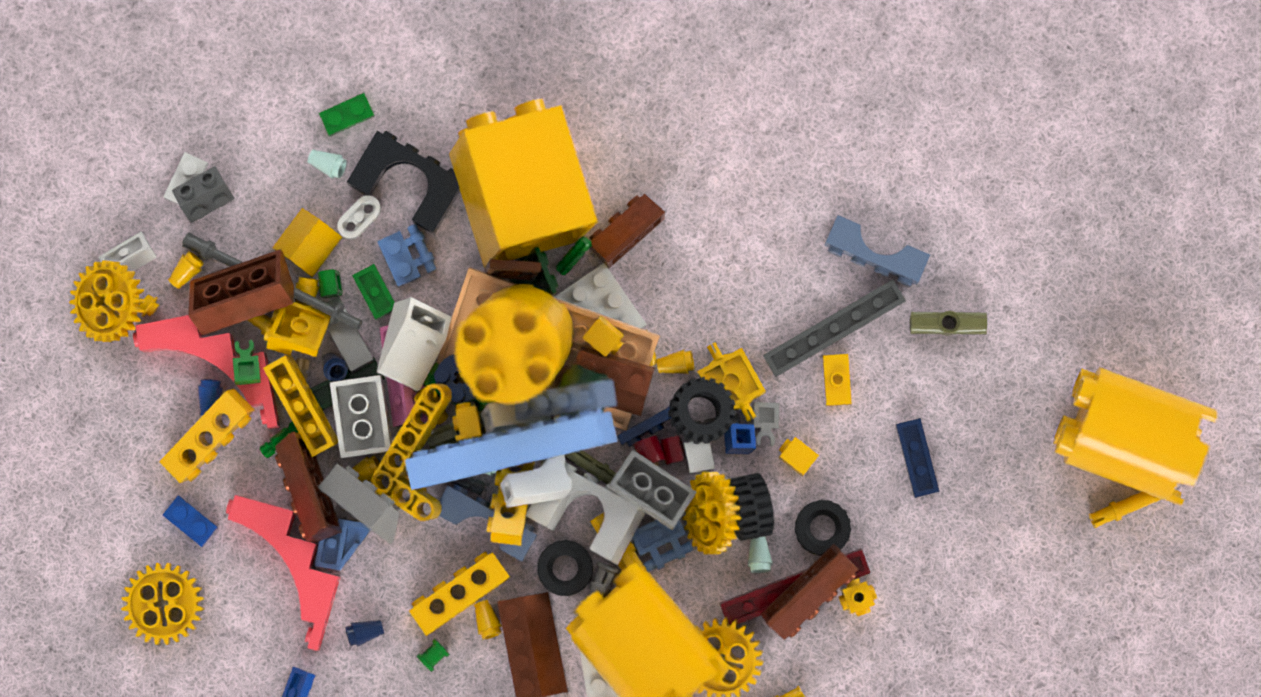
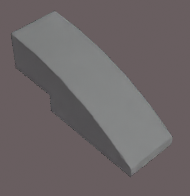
M339 296L328 302V304L334 307L339 303L343 304ZM338 321L336 324L329 323L327 329L352 373L375 361L358 329L341 321Z

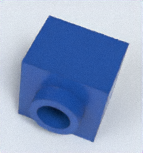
M732 424L724 433L726 454L749 455L756 449L754 424Z

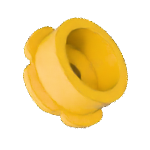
M148 294L144 298L145 302L139 305L144 310L141 313V317L146 315L151 317L159 307V304L156 303L158 297L154 298Z

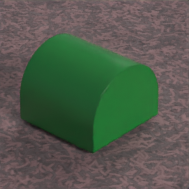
M329 269L318 272L321 298L343 295L339 271Z

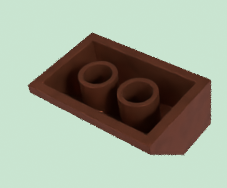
M646 194L641 197L636 195L627 203L629 208L622 214L617 212L608 220L610 225L603 231L599 228L589 237L592 242L590 249L605 263L608 269L665 220L664 210Z
M581 347L578 352L570 386L613 380L617 406H610V408L642 416L655 367L610 354L604 357L599 351Z

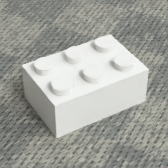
M382 375L330 382L340 457L345 458L388 451L392 444Z

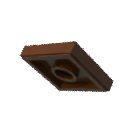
M490 259L485 267L487 275H493L502 279L533 281L541 272L540 262Z

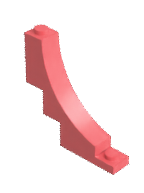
M188 315L135 325L136 332L133 333L135 347H139L140 351H175L197 356L217 366L235 383L233 358L240 357H236L232 334L224 333L202 338V334ZM264 351L253 353L252 356H258L261 383L237 385V387L252 407L263 405L264 409L260 410L263 425L267 424L269 429L280 428L273 385L263 369L269 365L267 354Z
M235 495L233 500H229L226 508V514H229L228 520L242 524L262 536L283 558L296 584L301 608V620L314 623L313 628H308L305 642H308L307 648L320 651L340 577L312 569L318 544L289 537L295 518L293 511Z

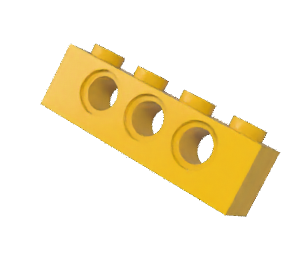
M292 354L291 356L285 355L263 368L312 457L338 444L337 435Z
M235 389L225 391L159 462L179 483L188 480L192 482L202 472L200 467L204 463H211L217 457L218 453L216 451L221 445L225 447L235 438L233 433L238 427L242 429L252 420L250 415L255 409ZM223 414L229 417L230 423L228 426L222 422ZM206 432L211 433L213 437L211 444L205 439ZM190 449L196 454L195 461H192L188 456Z
M535 462L518 465L517 467L521 468L518 472L511 471V467L496 471L495 486H499L498 493L492 495L491 509H495L494 517H489L487 532H491V542L521 546L528 504L507 507L501 482L508 474L534 470ZM505 512H510L514 516L511 518H504L502 514Z
M486 551L474 559L476 564L467 569L466 566H463L453 574L455 578L447 584L445 581L440 582L432 588L434 592L427 598L422 595L411 603L413 608L409 612L426 636L436 631L511 578L493 552L489 555ZM477 570H483L486 573V581L481 585L475 584L472 579L474 572ZM462 585L465 588L466 593L462 599H455L452 596L454 586ZM436 599L442 600L445 605L444 611L440 614H435L431 610V604Z

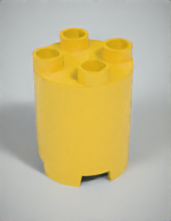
M515 284L504 287L485 300L460 325L455 347L459 371L466 383L471 387L474 395L481 400H491L507 404L529 400L542 392L566 363L574 344L573 322L565 305L559 303L547 292L535 288L531 284Z
M1101 367L1095 373L1081 368L1071 397L1074 398L1073 405L1078 406L1079 410L1075 419L1065 415L1061 418L1053 440V444H1056L1055 453L1063 455V462L1174 504L1183 505L1184 499L1181 498V492L1175 488L1178 483L1195 485L1210 447L1201 441L1200 435L1202 430L1199 429L1201 419L1215 422L1217 410Z
M637 562L630 565L614 580L617 587L605 598L599 591L586 598L575 610L578 616L566 627V630L572 636L571 641L619 697H692L707 680L712 678L715 682H719L730 669V666L649 572L646 573Z

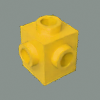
M858 578L845 585V589L840 590L842 593L841 596H838L843 611L848 610L849 614L855 613L858 617L870 613V607L875 605L873 600L877 599V595L873 585L868 586L867 581L860 583ZM857 592L862 593V602L854 600V595Z

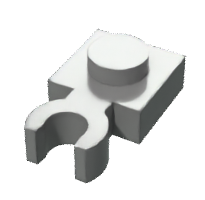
M754 402V413L757 417L753 419L754 428H760V433L756 437V444L760 446L761 438L767 436L770 438V446H774L775 436L771 429H779V403Z

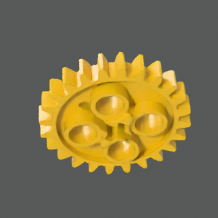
M107 260L93 262V266L85 267L86 273L79 272L81 281L73 282L77 290L70 291L75 296V299L69 301L70 304L75 305L70 314H77L73 322L81 324L79 331L86 332L87 338H94V341L103 342L120 341L121 337L129 336L127 330L135 331L133 322L141 321L137 313L144 312L139 307L140 303L145 302V299L139 298V294L144 292V289H137V285L141 281L140 279H133L135 272L127 271V265H120V262Z
M701 472V475H695V480L690 481V488L696 491V494L685 509L686 515L682 517V520L687 521L684 530H689L687 538L693 539L692 546L697 547L698 552H703L704 555L721 554V552L727 551V547L732 546L731 539L737 538L734 530H739L736 520L741 519L740 516L736 515V511L740 509V506L735 504L738 496H733L735 487H729L730 479H725L724 474H719V472Z
M156 563L155 570L150 565H147L146 574L138 570L137 575L139 579H129L133 586L132 588L124 587L129 596L121 597V600L128 602V605L122 607L121 610L128 611L129 615L123 618L124 621L132 620L133 622L128 629L138 628L136 637L146 634L145 642H149L154 637L155 645H159L163 638L165 645H170L171 637L175 642H180L179 634L189 637L187 628L196 630V626L192 622L194 620H202L196 614L197 611H204L205 608L198 606V602L205 600V598L197 597V593L202 590V587L194 588L193 585L197 581L196 578L187 579L190 571L186 570L180 574L181 566L179 565L172 571L171 563H166L164 569H162L160 563ZM160 581L163 583V600L168 601V605L164 606L167 626H163V609L157 606V602L162 600L158 585ZM176 582L180 587V592L177 596L172 597L168 592V587L171 583ZM150 585L154 588L155 595L152 599L147 600L143 596V590ZM177 607L183 612V617L179 622H175L171 618L172 610ZM150 611H154L158 617L154 625H149L146 621V615Z
M725 617L722 624H719L717 618H714L712 626L707 621H704V630L696 626L707 641L710 637H716L720 640L721 647L715 650L719 655H725V662L730 666L729 670L734 671L736 674V680L728 681L723 677L719 682H715L710 678L698 689V694L705 689L707 690V697H711L713 693L716 694V697H722V694H725L726 697H732L733 692L737 697H740L741 688L749 692L748 682L756 684L757 680L753 675H761L762 671L756 668V666H761L764 663L763 660L757 659L758 656L763 654V650L755 649L760 641L751 640L754 632L745 633L746 624L739 629L737 628L736 619L732 625H728V619ZM732 647H742L745 651V656L740 658L734 656ZM731 662H733V663H740V664H742L744 667H743V668H739L738 666H736L735 664H732Z

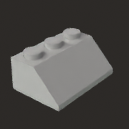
M634 450L631 451L608 488L670 529L675 527L696 494V491Z
M337 463L318 488L370 530L391 544L395 537L400 513L392 507L395 502L384 493L378 496L375 493L378 488L366 479L363 483L357 478L360 474L350 466L344 469Z

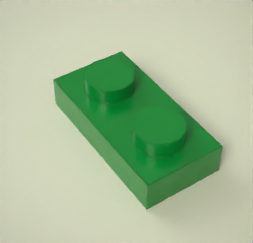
M365 93L319 113L329 137L375 117Z
M375 264L352 275L375 320L392 312L395 301Z

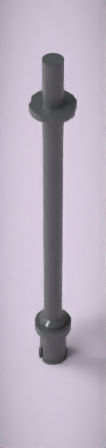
M190 232L183 239L182 247L199 254L204 260L213 258L230 267L242 263V261L218 250L215 243L211 240L205 241ZM294 287V298L331 316L330 323L336 324L338 321H341L356 329L361 327L363 321L344 312L343 304L339 303L334 307Z

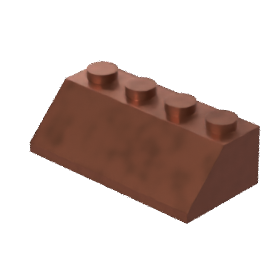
M276 250L190 281L188 316L202 335L216 332L222 328L239 324L245 320L294 304V285L282 250Z
M296 432L288 434L275 446L277 451L275 459L278 466L283 469L285 475L283 483L286 490L291 493L293 499L291 507L295 515H298L301 523L299 531L304 539L316 543L339 534L342 530L331 497L318 488L324 481V477L317 456L312 457L300 434Z
M833 544L761 613V616L766 624L783 640L788 636L792 638L800 631V625L806 619L811 620L820 611L818 608L825 601L828 603L838 594L836 590L841 585L849 584L856 577L855 572L858 568Z
M545 592L497 601L515 696L546 697L568 692L549 593Z

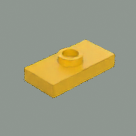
M848 354L823 355L826 406L851 405Z

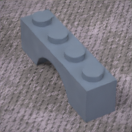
M837 215L824 245L829 247L828 252L841 257L842 254L850 256L853 263L865 267V264L875 267L874 271L886 277L892 274L898 277V282L910 287L912 284L917 285L930 257V254L906 245L901 251L892 255L877 254L865 245L861 236V225Z
M613 380L543 390L529 400L514 403L517 421L617 406Z
M456 484L453 488L447 486L439 500L442 506L439 516L455 525L470 517H483L486 519L494 517V511L489 509V502L478 496L476 500L467 497L466 495L469 491ZM507 512L502 514L504 518L513 517ZM525 523L521 546L500 543V550L523 562L537 537L533 533L535 528Z

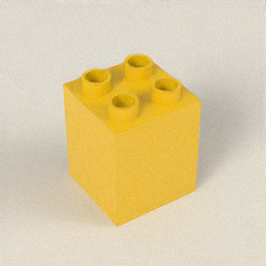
M543 99L527 101L514 107L516 115L502 121H497L495 112L481 113L468 118L465 121L467 128L458 132L459 139L450 151L449 157L484 268L490 259H519L528 256L531 250L537 246L540 248V251H548L576 243L578 239L585 236L598 222L561 105L546 109Z

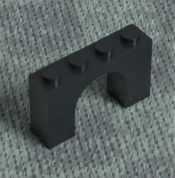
M386 130L384 133L376 131L347 180L348 186L366 196H372L384 174L392 167L401 164L417 167L425 174L428 181V189L412 221L414 224L435 235L460 193V187L454 170L452 168H449L448 171L440 167L441 162L429 155L427 158H424L418 154L419 149L409 143H406L405 146L398 143V138Z

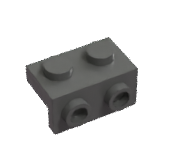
M216 166L172 190L180 208L190 223L203 218L205 215L235 199Z

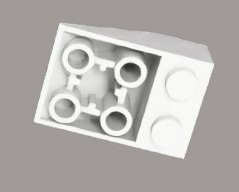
M412 297L394 303L377 372L416 391H420L446 341L452 317Z

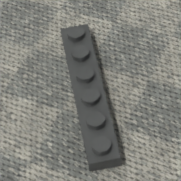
M891 280L764 354L763 358L776 378L903 304L906 300L895 281Z

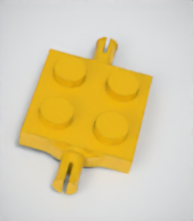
M716 342L712 343V346L710 344L707 346V349L714 360L708 366L698 370V375L705 377L706 380L710 378L716 379L715 383L717 384L723 383L725 385L723 388L726 391L730 390L732 393L730 398L735 401L733 410L741 409L747 422L751 421V417L754 419L757 416L750 403L766 393L761 381L742 348L730 354L722 355Z

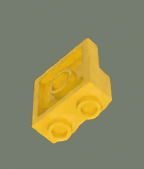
M296 302L285 308L274 310L271 322H274L273 326H268L264 335V340L268 341L267 349L290 356L292 351L295 350L316 357L329 326L331 316Z

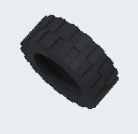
M817 500L809 503L799 512L795 521L797 541L804 550L821 556L833 544L841 550L849 540L851 532V521L847 512L841 505L830 500ZM820 515L830 517L835 523L834 535L824 541L816 539L810 530L811 522Z
M569 540L556 541L548 545L540 554L537 563V573L541 583L548 591L559 596H571L579 593L586 588L593 574V562L588 551L577 542ZM564 555L575 559L578 565L576 576L568 581L558 579L553 573L555 560Z

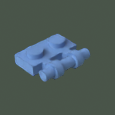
M416 224L407 227L410 237L405 240L401 232L398 231L377 241L398 287L421 278L417 268L423 265L427 273L437 270L433 262L435 260L433 253L428 251L424 242L426 238L423 232L419 231ZM413 245L416 246L420 255L415 260H413L408 249Z
M655 520L638 528L632 537L640 556L650 552L653 558L644 562L648 572L655 568L659 570L665 567L664 564L676 558L680 560L686 557L685 554L694 550L690 541L680 545L677 539L686 535L680 520H678L673 529ZM670 542L673 549L660 555L657 548Z

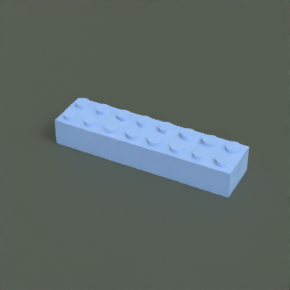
M601 408L578 412V415L561 416L554 418V420L541 421L529 426L516 427L504 432H496L475 439L459 441V443L446 444L434 449L413 452V458L405 459L411 490L618 441L611 411L602 413Z

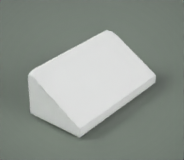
M139 232L98 258L100 262L102 260L120 262V265L128 266L127 271H135L155 259L156 255L143 233Z

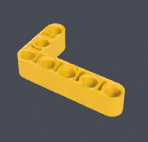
M430 384L425 387L371 478V484L378 488L376 490L378 494L382 495L384 493L395 502L396 506L420 521L438 518L441 514L442 506L438 499L423 489L411 490L410 481L405 478L408 473L405 459L413 458V452L421 451L451 401L452 392L445 384ZM435 389H438L441 393V399L438 402L433 398ZM423 410L428 414V421L425 424L420 419V414ZM410 432L415 435V443L413 445L407 440ZM397 454H400L402 457V465L400 467L395 463V456ZM384 475H386L390 480V484L387 488H385L382 484V478ZM404 489L410 492L408 502L402 496ZM425 503H428L431 507L429 516L423 511Z

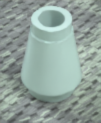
M313 149L308 156L309 164L331 178H340L347 166V160L343 159L342 155Z
M766 536L751 539L748 567H750L751 573L771 571L773 562Z

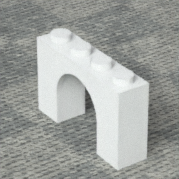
M514 403L487 404L481 413L486 434L504 432L508 429L551 420V416L517 421ZM560 455L543 459L541 467L536 470L508 474L501 482L506 506L513 507L563 499L572 487L571 477L567 474L564 465L565 456Z
M565 462L566 472L572 480L571 490L563 499L532 503L526 516L554 531L567 506L574 499L584 495L598 497L604 507V521L589 550L618 565L646 512L608 488V484L604 488L597 484V478L587 473L583 477L576 473L577 468Z

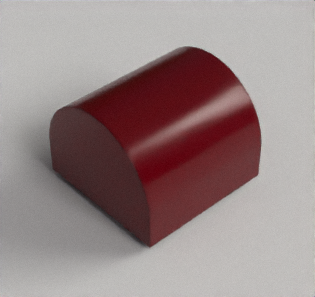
M657 435L633 444L635 452L653 464L666 460Z
M680 436L660 440L666 458V465L686 460Z

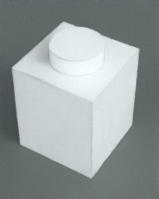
M691 440L684 443L689 474L715 469L710 443L704 444V442H701L700 444H693L694 441Z

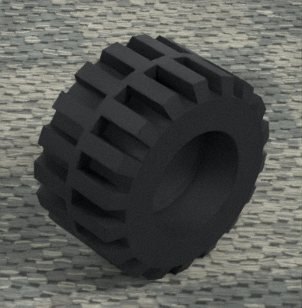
M699 377L697 380L693 378L686 384L684 383L673 395L669 404L670 410L668 415L671 417V426H675L677 429L675 432L678 436L680 434L684 436L683 440L687 442L689 440L694 441L693 444H700L701 442L708 444L713 440L719 439L732 425V419L736 410H733L735 401L731 400L730 396L732 393L730 390L726 391L723 388L725 386L723 383L717 384L715 383L716 379L713 378L706 380L705 377ZM693 398H706L714 405L716 417L712 423L707 425L699 424L690 417L688 404Z
M754 473L730 478L729 487H735L733 496H738L735 504L740 506V509L736 511V515L741 517L740 520H736L739 530H734L737 538L740 541H746L771 535L774 529V511L768 486L761 474Z

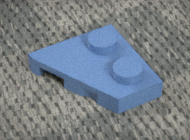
M338 519L342 532L319 541L315 566L341 571L371 530L361 522Z

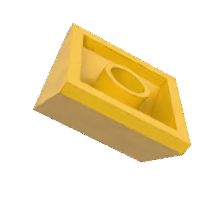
M301 208L272 248L274 250L281 249L285 258L311 277H314L343 237L322 220Z

